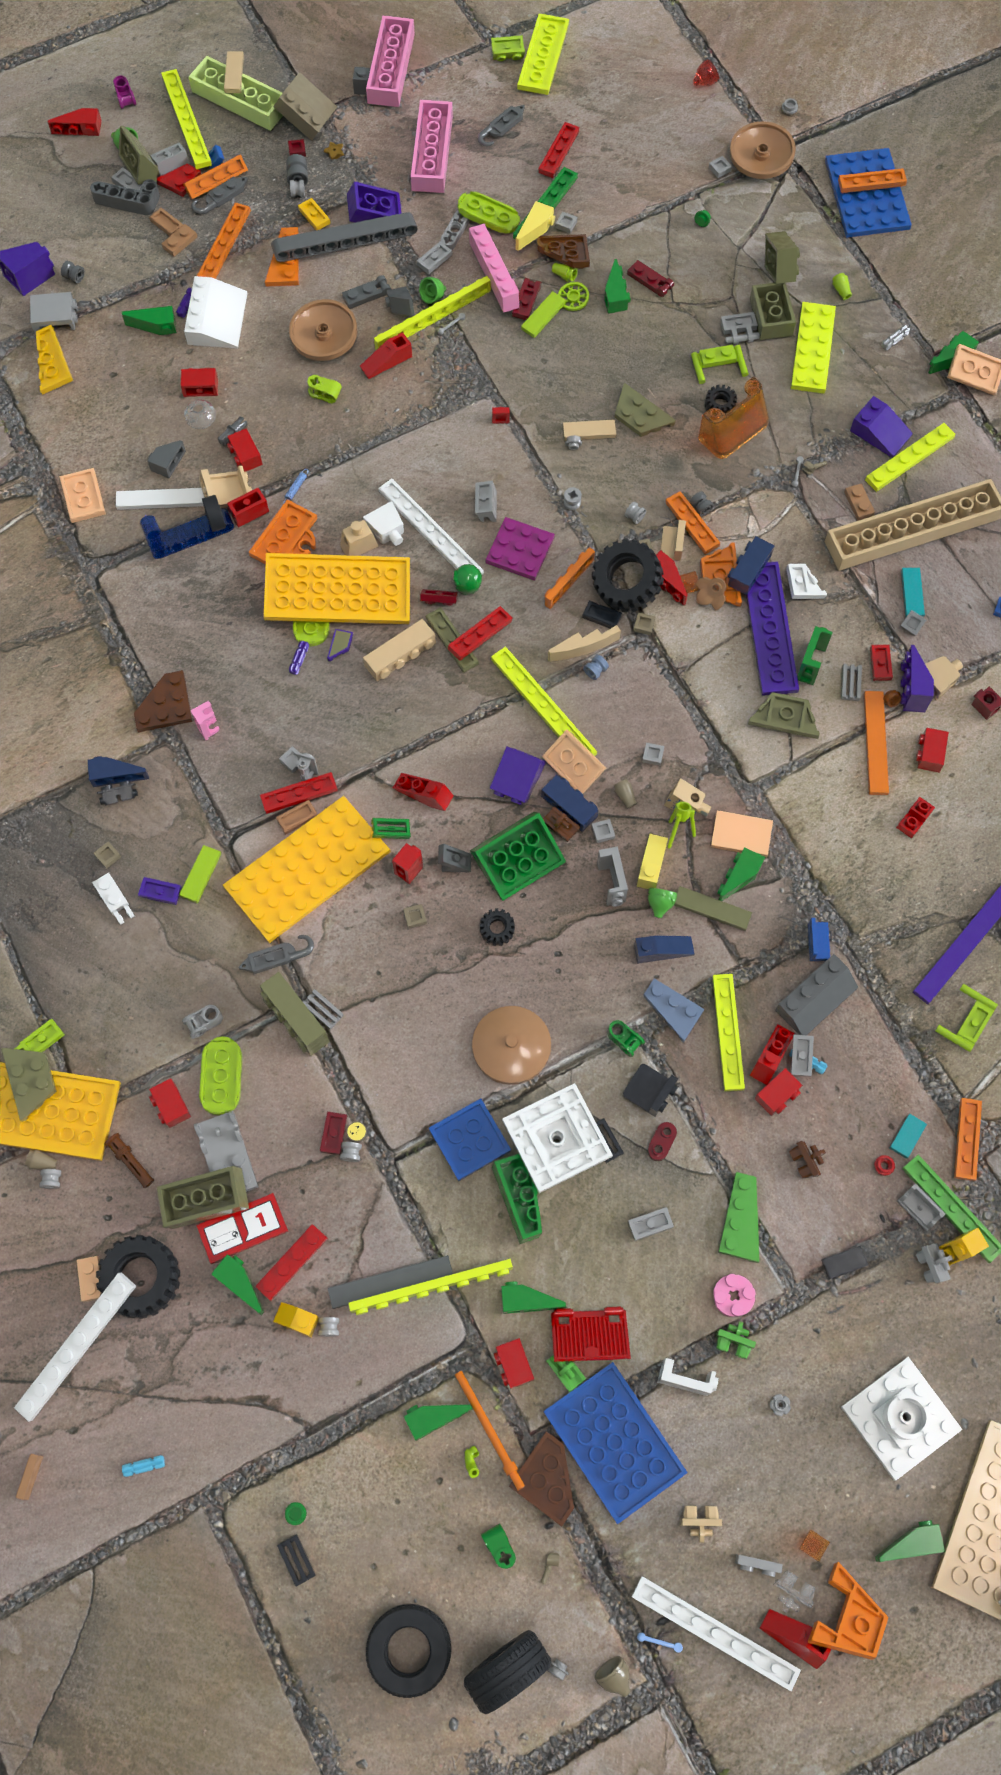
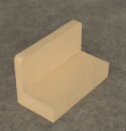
M679 520L678 528L663 527L661 550L672 560L681 561L686 521Z

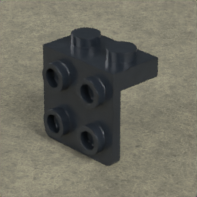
M641 1064L625 1088L623 1097L656 1117L658 1112L663 1113L668 1105V1102H666L668 1096L671 1095L673 1097L679 1087L676 1085L678 1078L671 1074L668 1079L648 1065Z

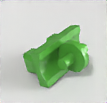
M741 1321L738 1322L737 1326L729 1324L727 1330L735 1332L734 1334L719 1329L716 1333L718 1338L716 1349L728 1352L730 1343L738 1345L735 1356L742 1359H747L750 1351L755 1348L756 1342L740 1336V1334L746 1337L749 1335V1331L742 1328L743 1322Z
M554 1355L546 1360L569 1393L586 1380L573 1361L554 1362Z

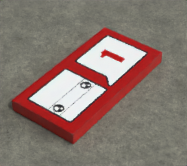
M274 1193L248 1203L249 1209L216 1217L196 1225L210 1264L223 1260L227 1254L233 1256L289 1232Z

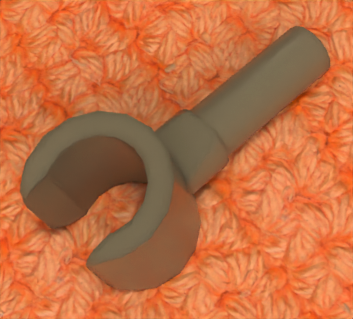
M807 461L802 470L811 475L815 469L827 465V462L823 461L813 465L810 461Z
M549 1553L547 1555L546 1569L541 1583L546 1584L551 1566H559L558 1553Z

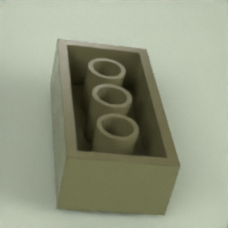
M277 972L260 985L262 990L260 995L268 1008L272 1009L280 1023L284 1022L283 1025L292 1038L296 1037L297 1045L303 1053L308 1052L312 1056L330 1042L326 1031L280 972Z
M235 1166L157 1187L164 1228L176 1229L249 1209L242 1168Z

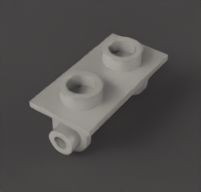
M297 752V766L301 773V780L311 779L313 774L318 775L315 758L311 754Z

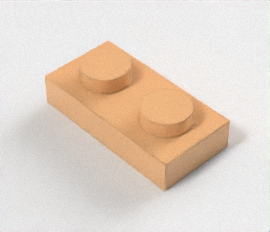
M98 1256L77 1260L82 1302L97 1300L101 1295L96 1285L99 1282V1279L96 1278V1271H100Z

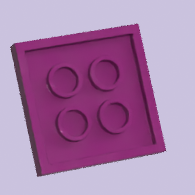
M505 517L487 555L486 564L535 581L555 538V534Z

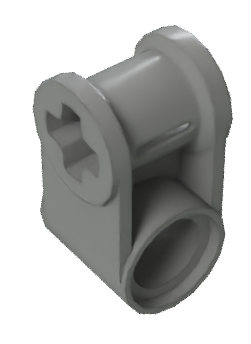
M207 1005L197 1012L186 1016L182 1022L187 1025L190 1037L194 1039L218 1026L222 1022L223 1016L216 1006ZM216 1012L215 1018L208 1019L210 1013Z

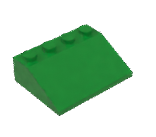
M539 812L530 813L470 850L477 865L502 901L566 862Z

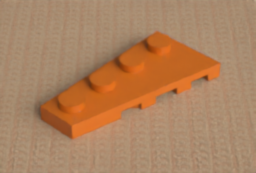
M298 227L281 228L278 238L299 234ZM273 254L265 286L299 285V259L279 262Z

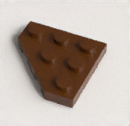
M586 234L552 235L537 238L538 252L572 268L583 269L590 267Z
M183 670L164 674L134 712L138 733L193 722Z
M546 1431L518 1472L525 1487L517 1491L513 1481L509 1487L562 1527L574 1509L565 1448L563 1443Z

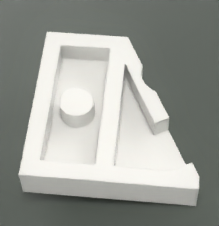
M806 564L787 565L786 570L792 599H825L827 596L826 591H822L817 585L818 580L810 573Z

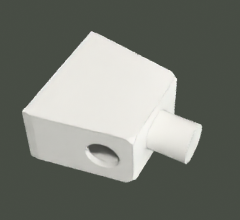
M392 501L363 517L374 537L382 544L392 541L397 546L402 543L403 538L401 534L404 533L403 522Z

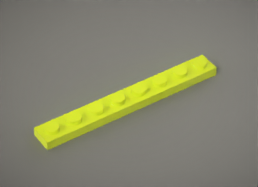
M177 69L162 72V79L196 169L212 166L210 156Z
M488 276L478 279L473 284L449 295L440 302H436L433 306L420 311L413 317L407 318L404 322L393 326L386 332L378 334L374 338L375 350L388 339L402 332L408 338L491 292V280Z
M506 646L491 656L494 664L558 737L567 729L594 756L597 755L595 748Z
M511 1259L349 1302V1308L351 1313L356 1312V1315L368 1313L370 1308L376 1307V1310L389 1307L388 1303L396 1302L397 1304L408 1302L410 1297L417 1296V1299L429 1296L428 1292L436 1290L437 1293L446 1292L450 1286L464 1287L469 1285V1281L476 1279L477 1282L489 1280V1276L497 1274L498 1277L510 1274L509 1270H512L513 1266Z

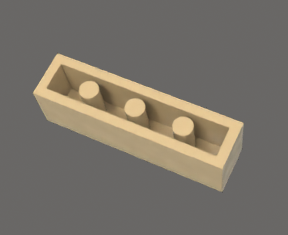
M421 619L364 656V666L376 681L385 679L395 669L402 668L407 661L417 658L424 650L431 649L436 643L435 633Z

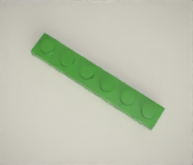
M919 1154L902 1168L945 1213L948 1220L961 1234L979 1228L989 1246L979 1253L988 1263H991L1001 1254L1000 1242Z

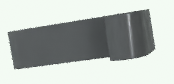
M152 179L145 180L140 190L96 181L90 186L96 204L142 215H151L160 198L157 183Z

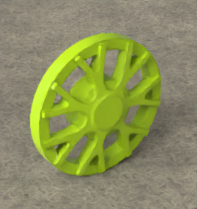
M569 282L563 285L558 292V295L561 297H567L566 303H571L570 306H563L568 311H578L584 308L589 301L587 287L579 282ZM573 286H578V290L573 289ZM585 290L586 293L580 295V292Z

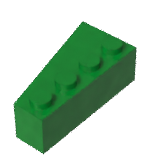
M516 1154L495 1161L492 1170L519 1244L539 1238L542 1234V1226L538 1206V1192L521 1156Z

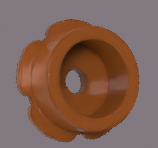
M896 690L886 692L883 697L884 704L889 707L897 706L901 702L900 692Z

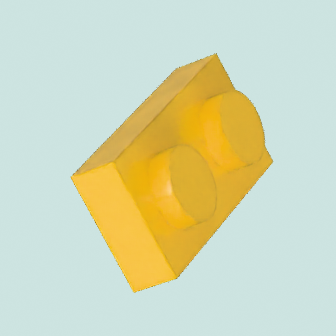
M312 198L298 205L299 211L315 230H320L330 224L329 217Z

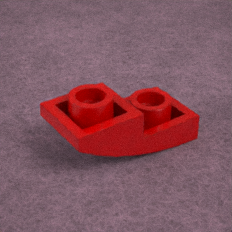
M919 797L896 828L912 839L935 807Z

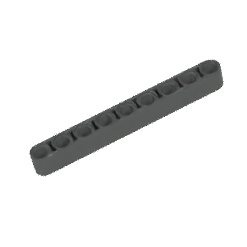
M406 212L277 238L272 241L271 246L276 260L284 262L411 236L417 232L418 227L413 214Z

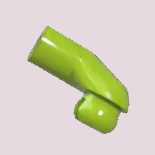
M472 1446L464 1452L465 1466L469 1476L476 1478L479 1475V1469L474 1458L479 1456V1452L476 1446Z

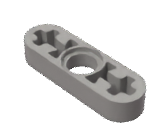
M457 210L441 236V242L453 250L469 224V219L462 216ZM458 228L459 231L452 232L451 229Z

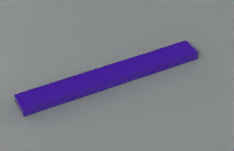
M1001 886L912 992L926 1004L932 1001L1001 917Z

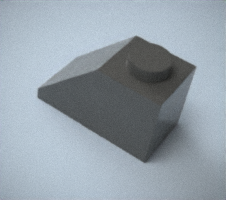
M354 68V94L367 95L366 87L371 68Z
M406 286L387 290L385 303L387 308L390 307L392 313L415 315L413 300Z
M179 440L156 447L154 452L148 457L150 470L170 478L186 452L183 441Z

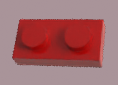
M871 645L873 681H891L893 673L890 645Z

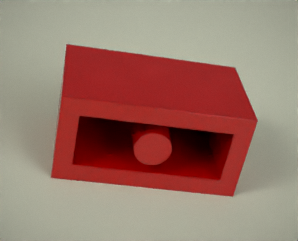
M216 368L181 369L183 396H218Z
M247 428L227 436L229 441L227 447L230 454L234 453L235 457L233 458L237 467L243 466L245 472L263 465L261 455Z
M259 488L227 503L229 513L238 528L269 512L267 500Z
M926 728L924 733L920 734L918 744L921 747L917 751L915 759L918 761V769L940 773L945 762L949 732Z
M406 843L393 858L392 863L394 874L408 884L422 870L423 860L421 850L414 845L410 846Z
M785 1068L756 1095L755 1100L771 1116L775 1112L779 1115L787 1107L785 1103L789 1099L794 1101L801 1094L799 1090L803 1085Z
M171 1078L149 1089L152 1094L149 1096V1099L154 1107L158 1106L160 1113L157 1115L162 1124L166 1123L171 1128L191 1117L175 1082Z
M520 1338L496 1347L497 1352L493 1353L497 1366L502 1365L504 1373L501 1374L505 1386L509 1385L511 1390L534 1381V1376Z

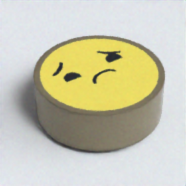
M353 1122L347 1128V1136L352 1142H362L367 1136V1129L363 1123Z

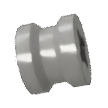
M290 180L291 198L296 196L305 197L304 180H299V182Z
M571 487L564 492V506L567 509L576 510L580 507L581 491Z
M634 501L629 505L624 516L631 518L635 524H638L645 516L646 509L644 507L640 508L638 503Z
M342 1142L343 1153L340 1154V1159L348 1162H359V1151L362 1148V1144Z
M43 1169L40 1171L42 1181L39 1183L40 1188H60L59 1177L61 1176V1170Z
M319 1318L320 1330L318 1331V1336H339L337 1329L339 1318Z

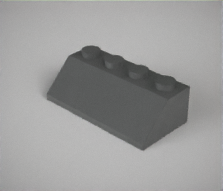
M833 954L782 1000L775 1011L799 1035H808L857 990L858 985L849 968Z

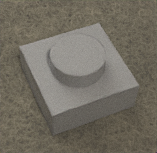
M723 156L709 163V169L717 178L732 170V166Z
M562 212L555 228L570 234L577 223L578 217Z
M911 610L901 626L917 635L927 619Z
M646 743L642 762L660 766L664 746Z
M293 746L279 758L280 762L292 773L298 769V751Z
M610 819L592 823L591 827L596 843L615 839Z

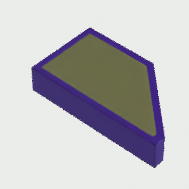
M335 629L327 657L328 661H332L333 658L350 650L353 632Z

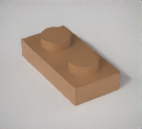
M184 224L161 243L162 248L175 257L197 238V233Z
M862 483L845 488L844 493L857 521L874 516V508Z

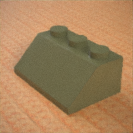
M120 126L119 157L138 185L143 184L148 179L156 182L157 175L159 174L157 165L154 164L151 156L148 155L140 141L128 129Z

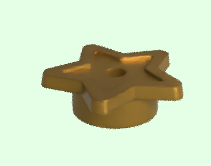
M330 142L329 147L324 149V153L329 154L331 159H338L344 156L342 151L343 144Z

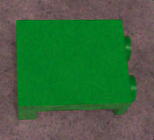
M815 626L797 675L798 681L814 685L822 662L811 658L815 649L826 652L833 633L832 631L824 627Z

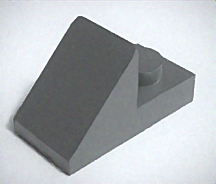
M441 844L438 846V864L442 865V872L468 873L471 872V854L449 845Z

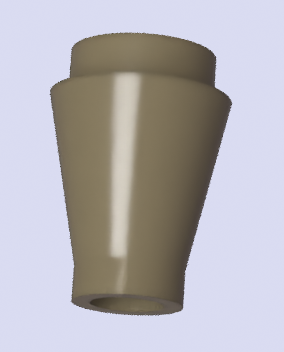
M627 779L614 785V792L627 809L637 804L632 784Z
M36 1149L35 1151H29L25 1165L29 1166V1169H55L58 1160Z

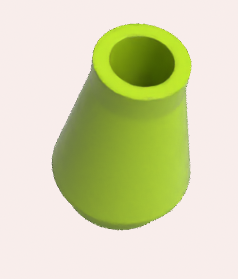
M553 264L552 273H555L567 282H573L576 279L577 268H572L566 264Z
M844 273L835 275L832 278V285L843 300L849 299L852 293L848 276Z

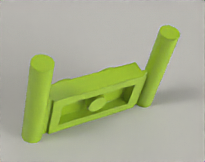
M740 345L700 350L699 353L693 352L691 354L699 384L706 382L702 368L738 362L742 376L746 377L749 375Z
M963 984L959 990L977 1001L974 1003L956 1035L941 1025L937 1026L935 1032L971 1052L998 1004Z

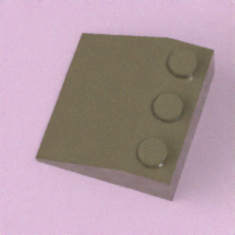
M300 72L273 106L311 141L337 108L329 98Z

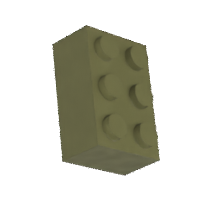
M785 231L765 233L764 267L776 284L796 282L797 275H799V266L797 265V258L800 257L799 247L795 245V242L792 241Z
M786 283L752 285L750 303L757 321V331L760 334V340L793 336L796 320Z

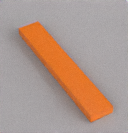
M234 203L197 274L198 277L216 279L251 212L249 206Z
M883 691L864 692L869 795L889 794Z

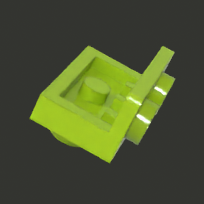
M523 35L491 38L493 60L505 61L511 58L513 60H520L524 57Z

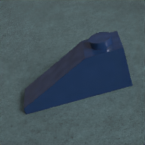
M102 756L87 760L89 781L93 787L114 785L129 780L134 782L149 779V775L143 767Z
M655 935L635 938L634 949L637 964L695 955L691 936Z

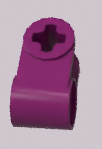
M122 75L115 77L113 84L120 108L123 109L124 106L132 104L134 106L137 105L127 78Z

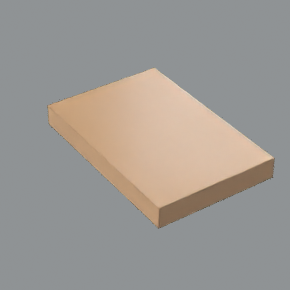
M958 344L947 378L995 395L1001 380V359Z
M94 468L59 476L71 523L106 515Z
M567 729L542 756L561 777L570 783L574 790L577 789L582 794L606 769Z
M717 810L711 847L742 853L745 847L767 857L773 820Z

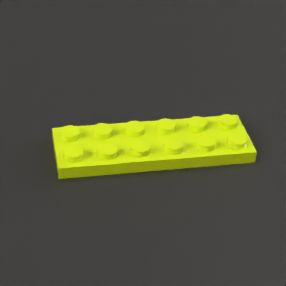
M538 14L517 84L518 90L545 95L549 94L569 26V19Z
M802 302L791 389L825 394L836 306Z

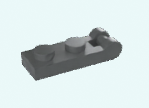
M381 275L376 280L342 292V296L348 308L351 309L387 295V290H391V287L387 284L385 276Z

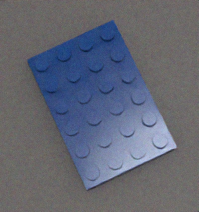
M889 148L827 155L825 157L827 171L846 238L911 229L912 224L901 187L841 193L839 175L895 169Z
M613 1362L543 1411L616 1524L622 1522L688 1473Z

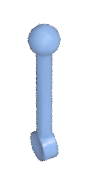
M642 1632L637 1635V1639L640 1642L648 1641L673 1648L678 1653L683 1649L680 1643L672 1644L645 1636Z

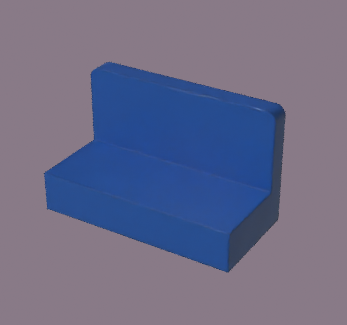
M811 918L808 923L810 961H826L830 958L828 922H816V918Z

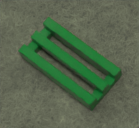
M372 818L371 824H373L372 838L409 839L411 837L409 819ZM377 824L405 825V827L377 826Z

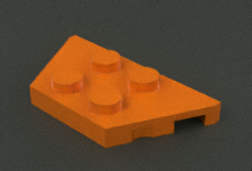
M732 542L723 550L718 549L713 554L701 558L702 577L710 579L722 578L726 583V591L724 592L725 602L741 606V592L728 586V574L732 568L735 569L737 566L735 542ZM714 585V587H715L717 590H719V586H718V585Z

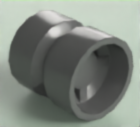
M299 154L289 156L286 160L288 184L290 185V180L295 182L304 180L305 186L308 183L306 158Z

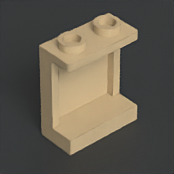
M238 466V470L235 472L209 475L208 469L201 470L199 481L204 498L216 495L220 508H227L228 502L252 491V488L248 486V475L246 471L244 472L243 466Z

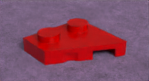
M185 164L158 177L157 184L184 197L187 191L183 183L201 175V170Z

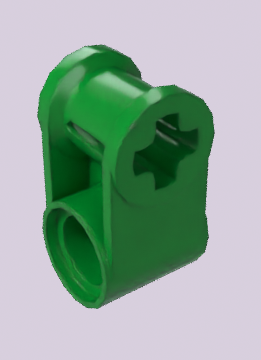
M620 1020L613 1021L607 1030L608 1038L629 1057H633L635 1050L645 1043L638 1033ZM612 1028H620L622 1034L615 1035L612 1032Z
M499 1523L481 1534L496 1564L503 1569L511 1568L516 1561V1556L501 1524ZM503 1552L511 1554L508 1565L505 1562H500L502 1558L501 1553Z

